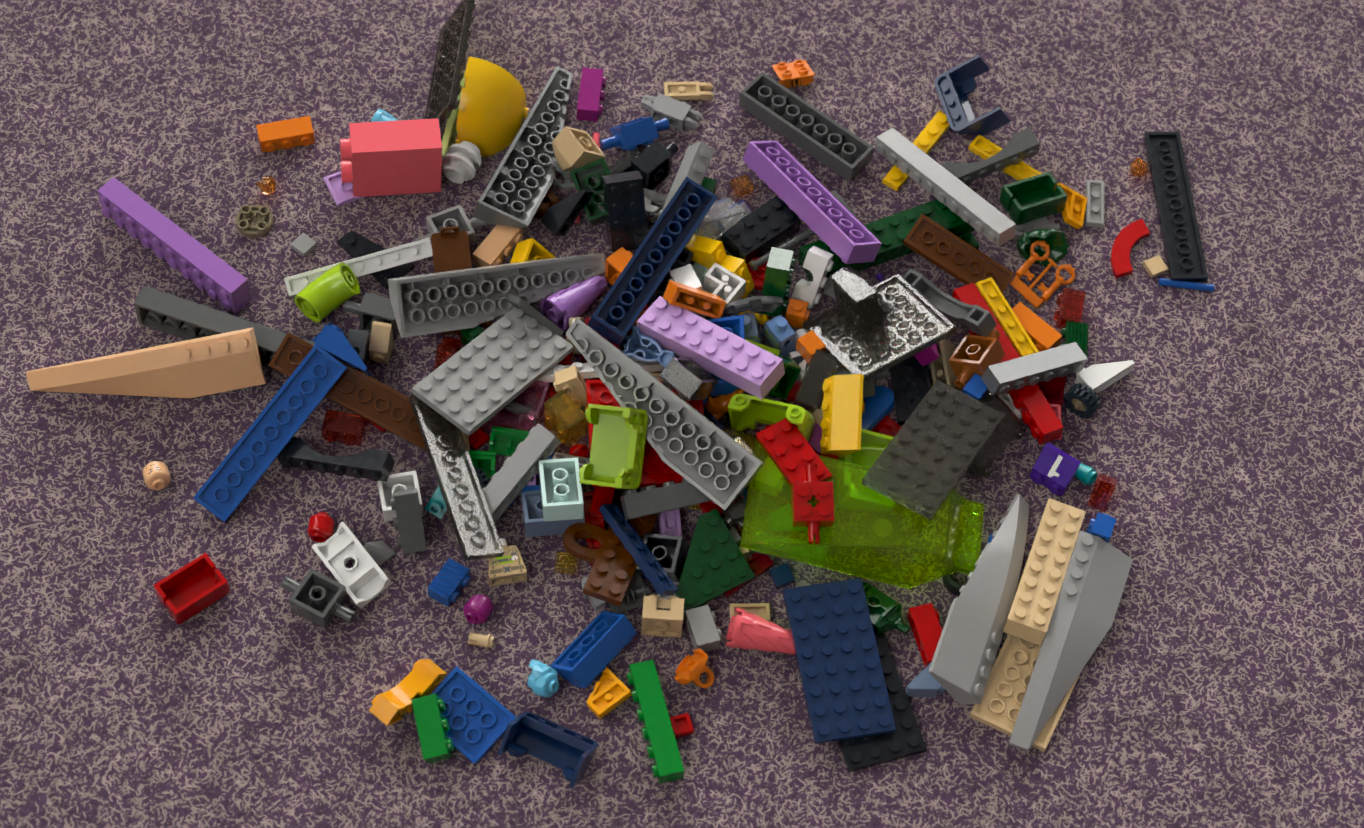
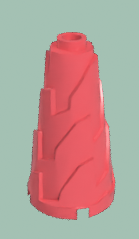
M738 607L734 609V612L738 614L731 617L726 639L731 640V642L725 643L727 647L767 652L774 651L795 655L790 630L767 621L758 615L744 611L745 609Z

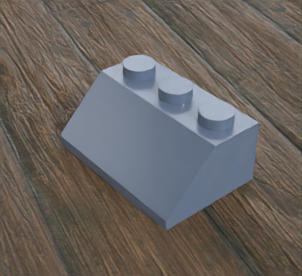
M541 490L521 492L526 538L562 534L572 524L585 523L584 509V519L544 522Z

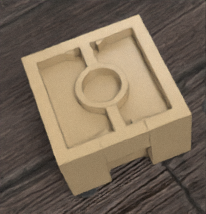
M658 595L644 596L641 635L681 638L684 599L677 596H670L668 599H660Z

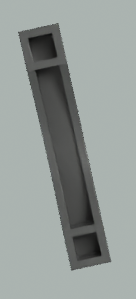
M1029 127L1013 134L1008 144L1000 152L988 159L973 163L948 161L941 164V166L965 185H968L976 179L985 178L990 173L999 172L1009 165H1015L1021 160L1034 157L1039 153V142Z
M911 268L899 281L908 296L914 298L919 295L928 307L980 336L987 337L997 325L989 311L978 305L966 304L953 298L930 282L924 275Z

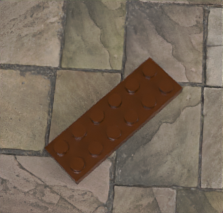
M923 214L902 243L965 285L976 284L979 281L992 277L1003 293L1015 275Z

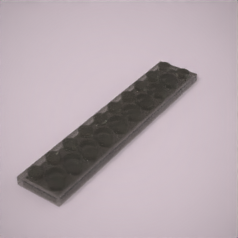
M411 394L409 401L465 561L502 557L504 550L461 430L414 394Z

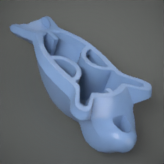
M638 326L631 327L632 334L626 336L622 341L625 349L623 353L640 362H659L663 367L668 368L674 358V352L663 350L655 339L642 334Z

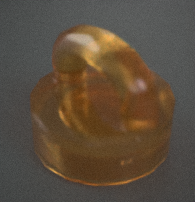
M1137 157L1130 165V173L1135 177H1143L1148 171V164Z
M264 176L261 182H256L255 184L261 188L264 194H272L275 191V180L272 176Z

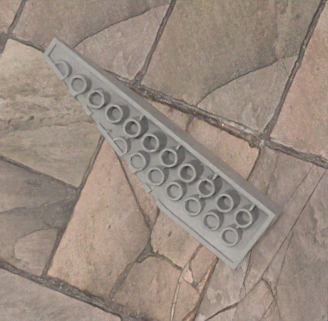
M577 318L565 334L587 360L588 364L593 368L621 407L646 410L648 415L646 439L662 461L726 511L758 474L764 463Z

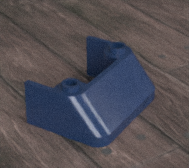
M979 54L939 75L934 82L949 125L956 134L986 135L1011 122L1000 106L978 118L974 116L967 95L976 89L977 82L975 77L990 70Z
M523 712L508 724L497 754L501 756L506 751H509L508 753L514 757L524 756L525 754L536 757L562 769L565 779L571 782L569 787L574 788L582 780L599 744L589 737L535 713Z

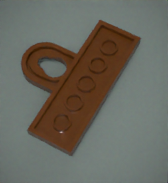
M620 503L619 509H620V510L622 511V513L624 514L623 508H622V503ZM652 514L628 521L643 540L645 533L652 532L657 516ZM588 523L570 525L565 530L563 536L565 550L576 558L594 564L582 593L620 607L637 567L634 558L624 548V544L614 534L611 526L608 531ZM595 539L601 544V547L589 549L579 545L577 540Z

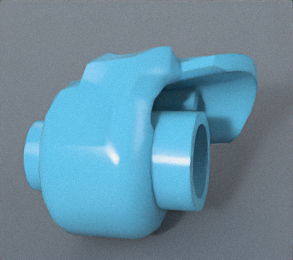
M532 659L529 667L532 668V673L528 678V686L532 688L535 695L549 698L559 689L558 673L548 664Z

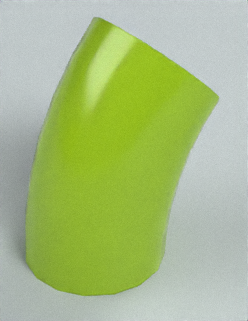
M341 262L309 283L294 297V301L306 317L313 322L319 323L332 311L345 303L346 300L358 295L360 286L350 267Z

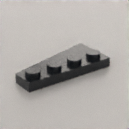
M352 230L337 240L338 245L353 259L386 250ZM410 262L374 272L371 275L388 289V279L404 277L415 269V265Z

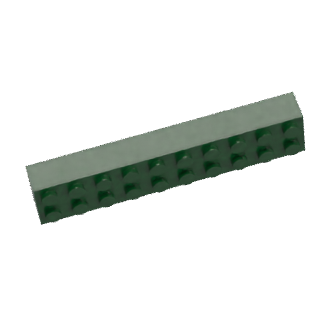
M937 199L865 224L864 226L882 243L874 262L846 264L821 240L800 247L798 261L803 268L807 253L813 246L834 254L832 261H834L833 267L826 275L828 278L838 270L851 275L913 253V250L902 243L922 214L957 237L975 231V229ZM803 268L808 279L810 281H813L812 273L809 270Z

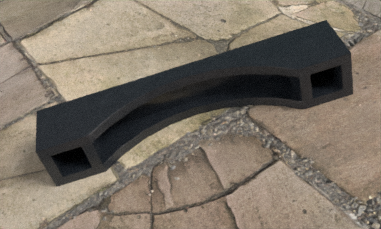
M293 437L277 457L280 464L286 468L294 467L304 471L327 472L338 476H352L356 479L366 478L375 482H387L395 463L389 451L369 449L363 453L344 457L320 454L312 450L305 444L302 438Z

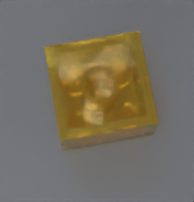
M563 390L544 402V425L549 431L552 430L556 434V437L562 444L565 443L570 447L587 435L585 413Z

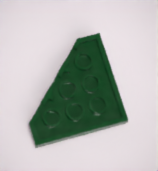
M717 508L699 516L678 584V591L675 596L684 599V614L686 610L697 608L755 577Z

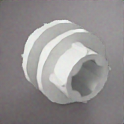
M468 141L451 145L448 149V154L442 159L444 175L452 182L459 184L472 180L476 175V171L482 165L479 148Z

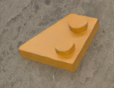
M1059 183L1057 185H1060L1067 194L1065 208L1062 211L1063 220L1074 228L1080 229L1083 227L1087 198Z
M606 667L599 682H596L594 691L588 697L586 704L601 719L632 695L631 691Z

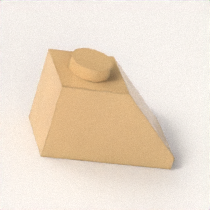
M373 321L369 345L370 360L377 363H389L394 345L392 324Z

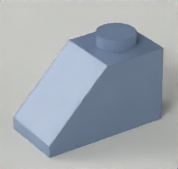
M931 663L907 685L905 690L907 697H936L940 692L942 694L946 692L943 686L928 672Z

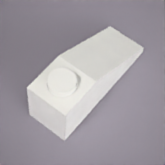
M1129 360L1091 365L1086 369L1083 368L1076 374L1077 377L1074 384L1081 383L1082 386L1086 384L1087 388L1091 387V391H1096L1098 394L1131 373L1135 362Z

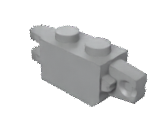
M661 93L657 97L645 94L641 100V106L651 111V117H653L654 121L666 118L669 122V127L682 131L684 127L696 130L699 126L698 122L703 119V115L692 110L691 105Z

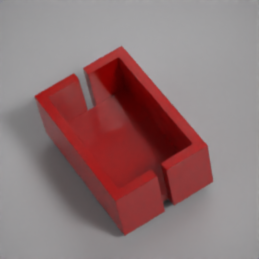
M206 553L153 585L156 596L164 607L168 609V612L178 625L230 593L228 581L216 569L215 564Z

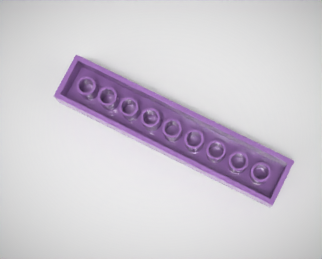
M777 140L749 142L742 160L799 216V219L809 226L810 230L820 237L821 241L830 247L831 251L841 258L842 262L846 264L874 262L882 243Z
M113 177L97 190L99 202L102 206L101 211L106 218L113 219L119 228L126 229L132 238L139 239L145 248L152 249L158 258L165 259L171 268L178 269L185 279H191L198 289H204L209 297L213 300H218L227 311L231 310L236 314L251 301L247 278Z

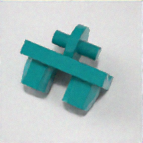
M443 478L424 509L442 519L460 489Z

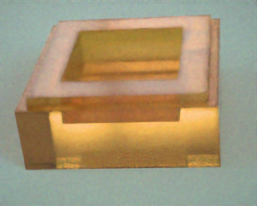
M747 175L730 180V185L737 197L754 192V186Z

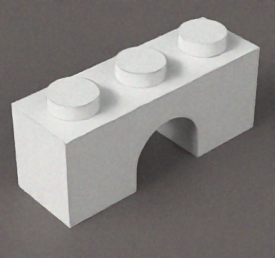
M815 246L808 251L803 268L812 273L813 281L801 279L796 284L791 298L808 302V308L810 309L815 304H819L822 294H820L821 288L825 287L828 281L826 277L827 272L831 271L834 261H832L834 254Z

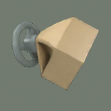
M565 126L552 141L557 160L555 172L561 174L565 179V183H561L555 177L553 184L563 189L576 188L574 183H570V178H572L570 171L599 159H605L606 156L588 132Z

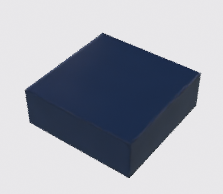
M787 563L769 569V575L776 589L795 583V578Z

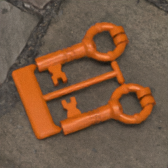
M1044 240L1035 241L1031 244L1030 257L1017 270L1016 276L1010 282V285L1035 308H1038L1044 301L1046 302L1061 285L1071 284L1075 279V269L1070 264H1063L1057 267L1058 265L1051 258H1048L1050 245ZM1037 245L1046 251L1042 257H1039L1038 253L1034 252V248ZM1048 259L1050 262L1029 287L1019 279L1022 276H1026L1029 281L1034 278L1035 275L1030 273L1028 269L1035 261ZM1053 265L1055 268L1057 267L1055 281L1049 288L1045 287L1042 282L1039 284L1040 286H1037V289L1043 293L1041 298H1039L1031 289ZM1062 269L1068 271L1071 275L1069 280H1064L1060 276Z

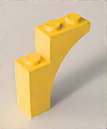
M695 234L692 236L685 249L694 252L691 261L699 263L708 269L714 263H717L746 280L745 293L741 297L746 298L755 285L745 260L727 255L722 241Z

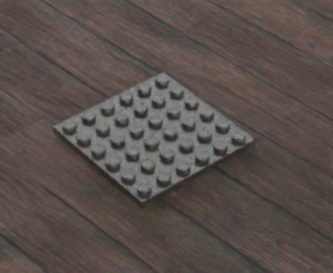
M898 273L802 323L805 330L808 332L813 330L826 345L825 351L849 375H864L863 382L957 332L956 326Z

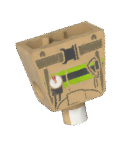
M504 538L497 539L495 541L496 548L489 550V587L527 581V570L517 546H508L507 540Z

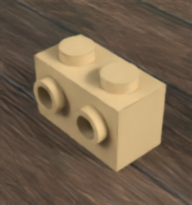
M576 365L555 372L553 386L556 392H560L564 405H568L571 411L587 406L586 381Z

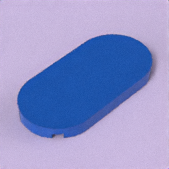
M875 386V396L863 398L865 411L862 414L861 429L871 431L893 409L895 397L889 388Z

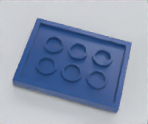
M457 666L431 693H436L440 699L443 698L446 707V710L443 711L444 719L447 718L450 730L447 731L448 738L452 739L453 746L474 765L505 734L508 724L516 718L514 714Z

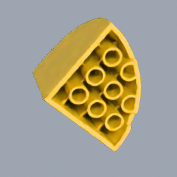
M469 56L464 75V88L461 90L456 126L458 133L455 144H460L462 141L472 142L479 148L482 158L500 152L513 142L523 125L524 118H527L529 114V108L526 107V94L522 85L511 73L492 62Z

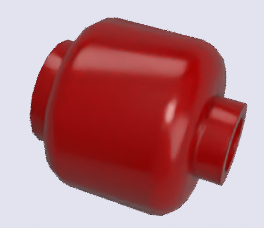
M325 512L312 515L307 529V534L311 540L323 543L333 535L334 519Z

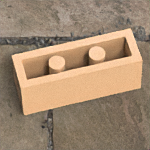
M496 225L472 254L473 265L485 267L502 264L503 259L511 255L513 247L522 241V228Z

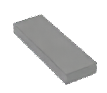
M1086 180L1085 197L1087 198L1085 226L1103 228L1104 181Z

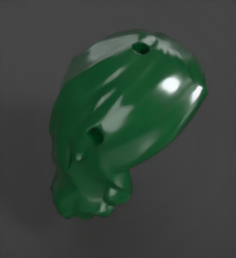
M1043 228L1023 233L1016 245L1020 256L1027 260L1030 257L1031 244L1035 241L1044 240L1050 245L1048 258H1051L1055 263L1067 255V248L1069 247L1067 244L1068 239L1065 238L1064 232ZM1039 245L1034 248V252L1038 253L1039 257H1042L1046 252ZM1048 259L1034 262L1045 267L1050 264Z

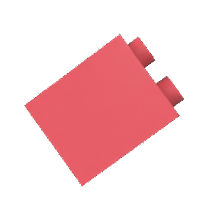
M439 118L349 123L350 138L340 139L342 183H352L353 196L368 197L441 192L442 143Z

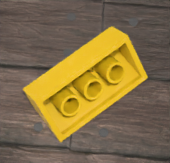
M833 375L824 380L822 386L824 391L822 402L823 419L821 421L822 438L820 440L822 455H838L839 458H843L861 450L864 375Z

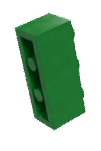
M435 693L412 699L423 760L427 763H433L451 758V751L454 750L452 739L448 738L447 731L450 730L447 718L444 719L443 711L446 710L443 698L440 699Z

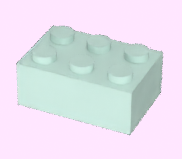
M578 458L539 460V480L544 522L584 519Z

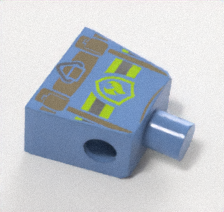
M779 315L765 323L761 337L769 347L780 350L779 354L788 357L789 352L796 351V334L787 323L786 318Z

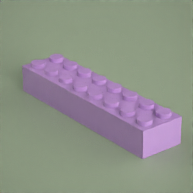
M661 296L637 320L640 332L655 339L661 347L668 351H673L674 354L761 400L785 374L783 359L684 308L671 305Z

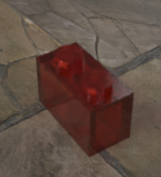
M1063 288L1062 294H1058L1056 305H1059V308L1055 309L1053 319L1056 320L1055 327H1065L1067 321L1081 322L1086 292Z
M327 409L321 428L322 438L329 442L339 441L347 445H361L366 427L365 418L356 414Z

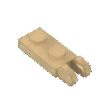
M699 81L664 82V95L676 100L701 99L703 101L712 100L714 94L711 92L713 89L712 83Z

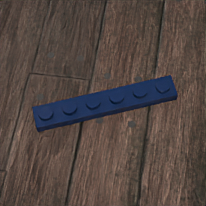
M602 504L599 511L603 515L604 520L608 522L614 534L624 544V548L629 551L635 563L644 572L645 577L655 587V591L660 596H674L678 588L630 522L625 520V516L617 504Z

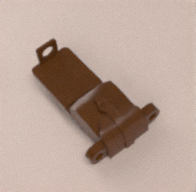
M459 226L440 228V233L431 235L434 273L472 268L469 237L466 231H459ZM493 320L479 325L481 328H489L493 324ZM461 330L441 332V336L461 335Z

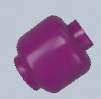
M473 595L463 607L466 620L474 624H483L493 612L492 601L486 595Z

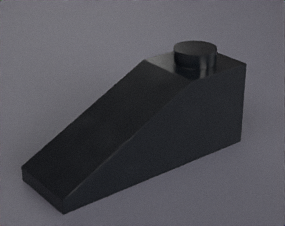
M582 189L556 203L545 211L541 222L554 235L564 236L595 192Z

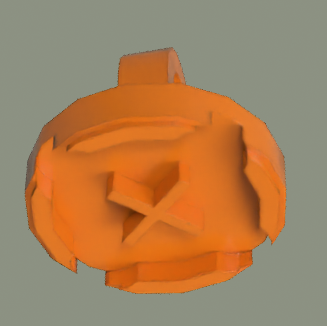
M702 649L693 650L695 654L684 657L675 672L677 676L674 679L680 685L692 682L699 688H709L714 682V673L706 666L708 654ZM705 672L707 674V681L701 683L700 675Z

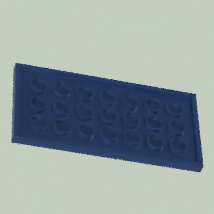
M862 578L783 589L784 603L814 743L821 744L894 733L896 731Z

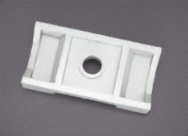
M343 521L339 524L337 532L323 543L311 546L339 583L346 586V592L361 609L393 584ZM350 559H354L355 565L352 568H346V563Z

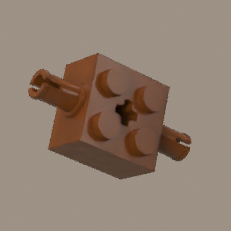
M993 329L987 337L965 335L948 360L955 376L958 377L954 381V385L957 388H962L963 390L975 373L982 377L988 366L1000 363L1005 353L998 340L1000 337L999 331Z

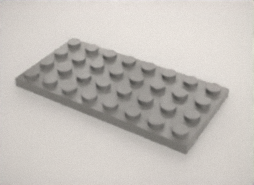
M514 307L412 388V394L470 436L573 351L574 346L561 336L552 333L545 326L539 324L533 317H529L519 308Z

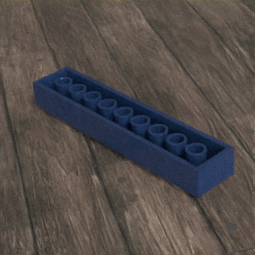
M685 178L592 315L588 323L589 327L620 346L714 205L718 196L692 179Z

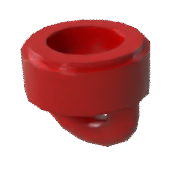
M576 444L570 448L569 455L588 458L587 446L585 444Z

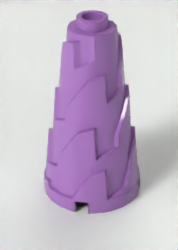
M599 275L546 297L540 303L541 314L546 313L547 319L561 330H567L569 328V318L581 316L606 291V279Z

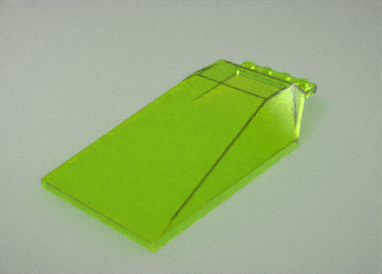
M757 440L754 443L753 455L762 461L764 466L748 486L740 547L906 589H911L955 572L969 574L976 569L975 563L980 557L984 504L965 499L953 487L818 455L832 474V479L826 482H833L834 523L833 526L820 527V544H815V540L813 545L808 544V527H792L790 484ZM812 501L810 502V504L812 505V507H815V506H816V504H814V502H812Z

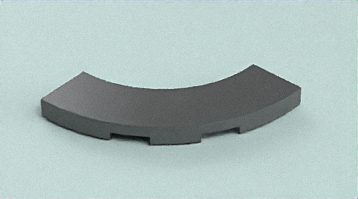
M755 296L726 304L721 318L739 316V313L750 311V313H773L783 303L782 297ZM706 316V317H705L706 320H707V319H715V318H712V317H709V316Z

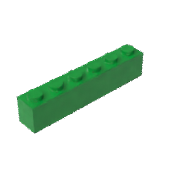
M648 660L630 664L629 672L626 673L627 682L629 685L632 684L634 690L631 691L633 703H637L639 708L636 709L638 721L643 723L644 728H641L643 740L648 741L649 746L646 747L648 758L652 759L654 763L651 766L653 777L658 778L659 784L683 779L684 768L654 661Z

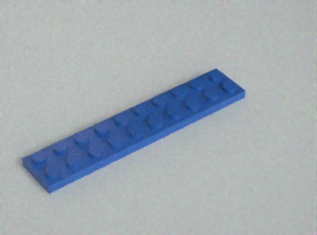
M315 344L193 499L225 523L344 374L347 367Z

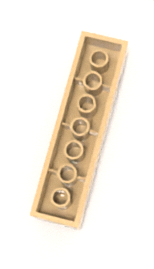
M1048 498L1003 632L1041 646L1086 511Z

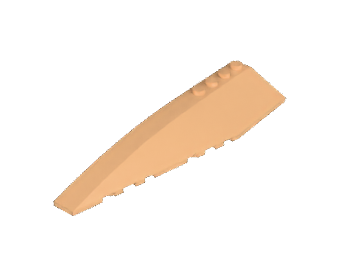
M253 327L26 371L30 391L196 398L266 384Z

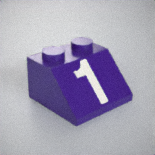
M1047 442L1035 462L1029 477L1035 483L1048 488L1051 493L1063 497L1073 483L1081 462Z

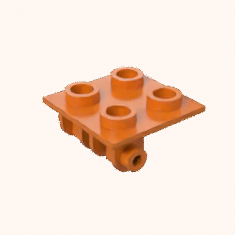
M795 60L790 63L780 62L777 65H772L774 72L780 79L778 83L786 88H791V84L792 87H795V79L797 86H800V84L801 86L810 85L813 82L815 74L805 60Z

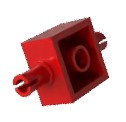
M811 463L805 464V482H793L791 486L792 527H808V544L812 545L814 540L815 544L821 543L820 527H830L834 523L833 482L818 481V465L813 463L812 472ZM811 501L814 502V504H816L815 507H812V505L810 504Z

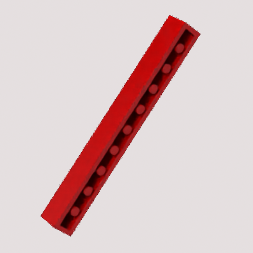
M971 283L954 289L953 298L966 304L978 305L991 313L997 324L994 329L1000 333L998 340L1005 353L1000 363L1019 358L1020 356L975 284ZM969 330L970 335L980 336ZM1037 384L1007 392L1013 400L1014 407L1020 411L1024 423L1028 424L1031 429L1032 436L1037 439L1040 445L1061 437L1064 427Z

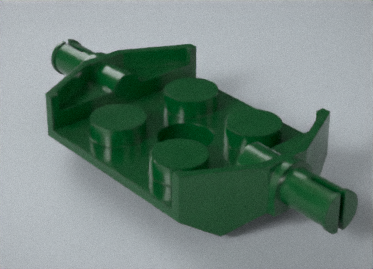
M862 582L872 625L877 627L876 633L880 634L898 629L907 635L911 628L901 622L902 605L867 582ZM869 602H875L878 605L874 606L869 604Z

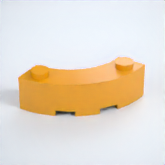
M420 659L413 665L412 671L399 684L385 693L378 694L372 700V706L369 711L386 726L392 725L402 719L401 715L414 711L412 699L424 697L428 693L431 694L447 673L430 659Z

